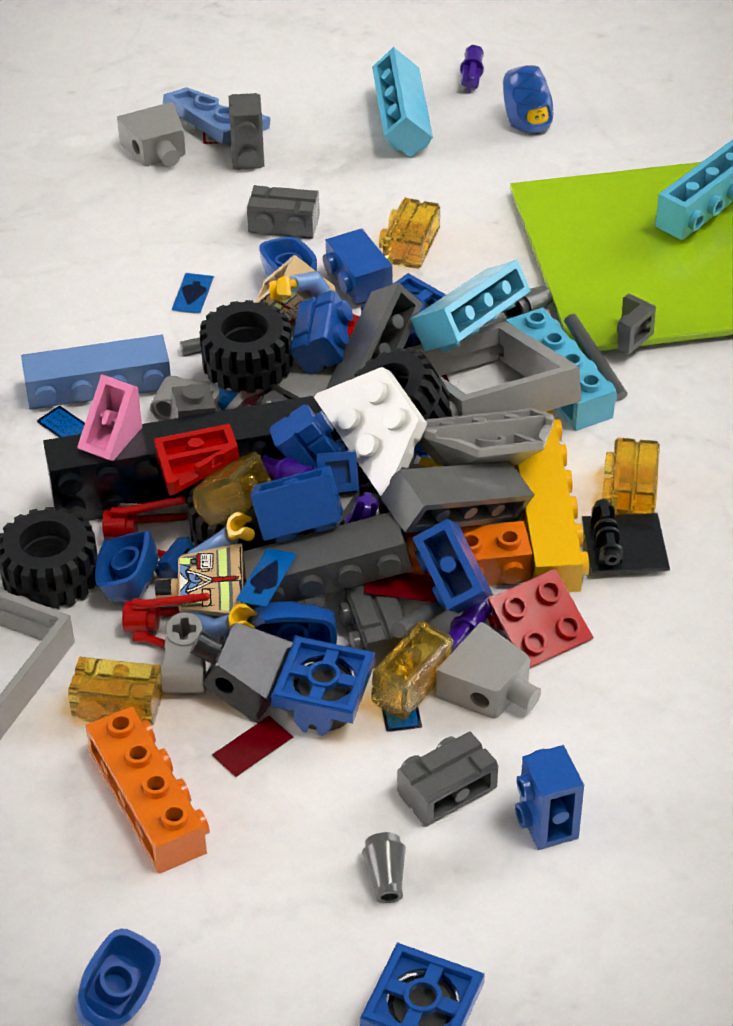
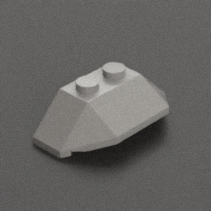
M535 408L426 419L427 426L417 444L435 463L442 466L510 461L512 464H521L544 450L554 423V415Z

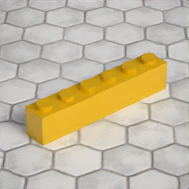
M553 409L546 411V413L554 415ZM554 418L544 450L521 464H513L535 494L520 516L521 521H524L533 554L531 579L556 569L568 592L581 591L582 575L589 574V558L587 551L581 552L580 547H583L582 524H575V519L578 518L576 496L570 497L569 494L572 493L573 488L571 470H565L564 468L567 466L566 444L559 443V441H562L561 419Z

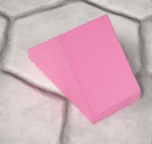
M101 374L77 448L113 461L142 429L138 387Z

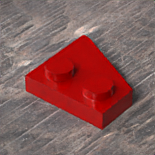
M230 423L154 439L156 454L169 496L177 494L239 459L238 446Z

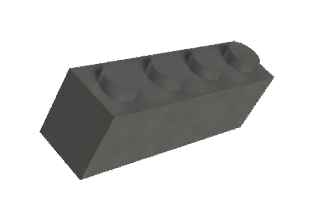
M399 282L372 291L349 338V343L344 349L343 361L337 364L326 389L355 378L354 374L357 370L362 369L368 360L377 358L378 354L385 351L389 353L395 348L403 350L414 326L411 318L420 313L423 303Z
M510 461L414 469L404 468L397 471L391 477L390 484L380 498L404 533L426 531L446 519L459 524L460 527L512 522L519 517L535 494Z
M391 512L336 526L327 531L314 532L285 542H277L243 551L246 581H248L266 549L297 554L270 602H298L413 571L406 535Z

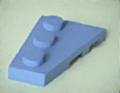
M188 87L163 94V104L173 102L179 117L194 125L196 129L205 132L214 138L215 141L222 144L231 143L229 107L219 105V98ZM262 114L263 130L270 129L271 117Z

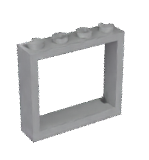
M507 321L479 328L480 331L462 339L460 341L461 345L447 352H441L439 348L425 352L422 344L409 347L415 349L416 352L421 351L424 353L440 377L441 375L498 359L525 376V378L465 394L441 377L450 394L448 399L450 403L449 410L444 412L446 417L535 408L546 412L581 401L580 367Z
M0 590V625L39 639L41 642L0 694V740L75 643L70 615L60 612L56 608L52 609L32 602L24 596H16Z

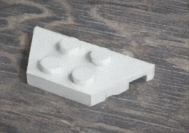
M383 367L321 391L314 396L348 449L356 451L357 462L380 496L390 484L391 477L401 470L402 467H409L414 455V447L420 441L427 426L426 420L394 375Z

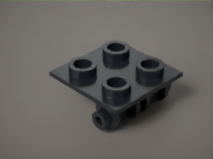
M599 499L592 507L591 516H582L592 574L670 571L658 513L615 515L613 504L606 499Z

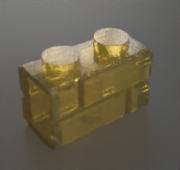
M405 197L398 209L391 210L388 229L383 228L379 236V248L383 249L384 256L391 264L400 266L402 263L405 267L415 269L422 267L440 229L441 206L438 203L428 201L420 203L417 199Z
M618 437L614 443V452H606L604 474L611 475V478H604L602 499H606L613 504L615 515L655 513L660 452L658 441L640 439L639 442H636L635 439Z
M253 452L240 457L238 460L210 474L193 490L194 507L198 514L203 516L206 523L213 525L222 522L233 513H246L253 506L250 497L253 486L271 481L260 455Z
M423 621L418 622L409 632V635L405 636L373 671L371 701L374 705L400 719H406L436 686V669L453 652L454 639Z
M79 657L75 668V675H73L68 689L71 715L79 717L86 722H94L133 706L141 721L147 719L150 725H154L158 706H160L163 695L161 666Z

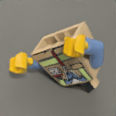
M293 255L265 279L255 302L259 303L262 301L268 303L269 307L276 306L280 309V313L286 314L288 322L295 328L300 302L312 297L317 299L318 295L324 292L336 290L334 285L319 272Z
M240 512L233 513L229 517L227 527L188 551V554L178 558V578L155 580L156 598L208 593L210 595L208 601L179 605L180 613L187 612L197 616L202 622L203 632L217 639L224 637L233 623H240L255 629L252 624L247 622V619L250 616H256L257 612L248 607L245 602L236 600L246 584L242 543H237L239 538L249 541L255 535L253 529L243 527L252 520L251 517Z

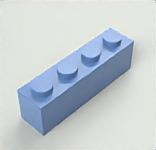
M163 334L21 355L29 410L91 401L94 398L101 374L138 387V393L158 391L162 381L166 377L171 376Z

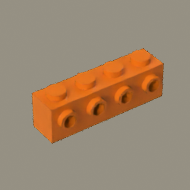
M524 521L460 527L489 586L515 584L531 579L533 554ZM424 531L405 533L413 571L406 573L431 576L429 572L425 573L415 556V551L418 548L412 538Z
M133 706L86 724L89 751L158 874L207 854L205 835L210 833L207 819L201 809L194 810L190 804L191 795L185 781L182 778L175 779L172 773L173 765L167 751L164 748L158 750L156 747L155 734L147 719L141 721Z

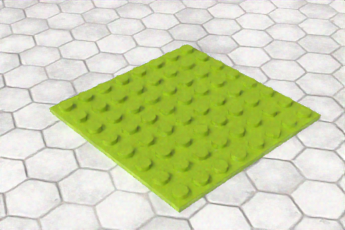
M701 162L510 183L511 193L546 287L552 293V303L562 330L570 339L575 340L564 323V319L570 314H576L600 351L617 349V325L622 317L623 297L628 293L656 306L654 334L640 346L733 335V202L722 209L719 215L713 216L705 222L698 231L692 232L683 240L655 227L659 194Z

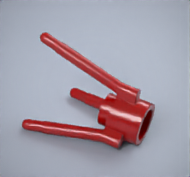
M169 498L128 507H112L111 510H105L102 519L104 540L138 532V524L187 520L188 514L137 515L138 513L185 504L186 498ZM158 549V556L161 558L166 551Z
M208 593L126 601L122 615L123 630L126 633H133V642L149 643L165 649V639L150 635L152 630L157 631L159 629L161 616H174L180 613L179 607L166 606L208 601L210 595Z

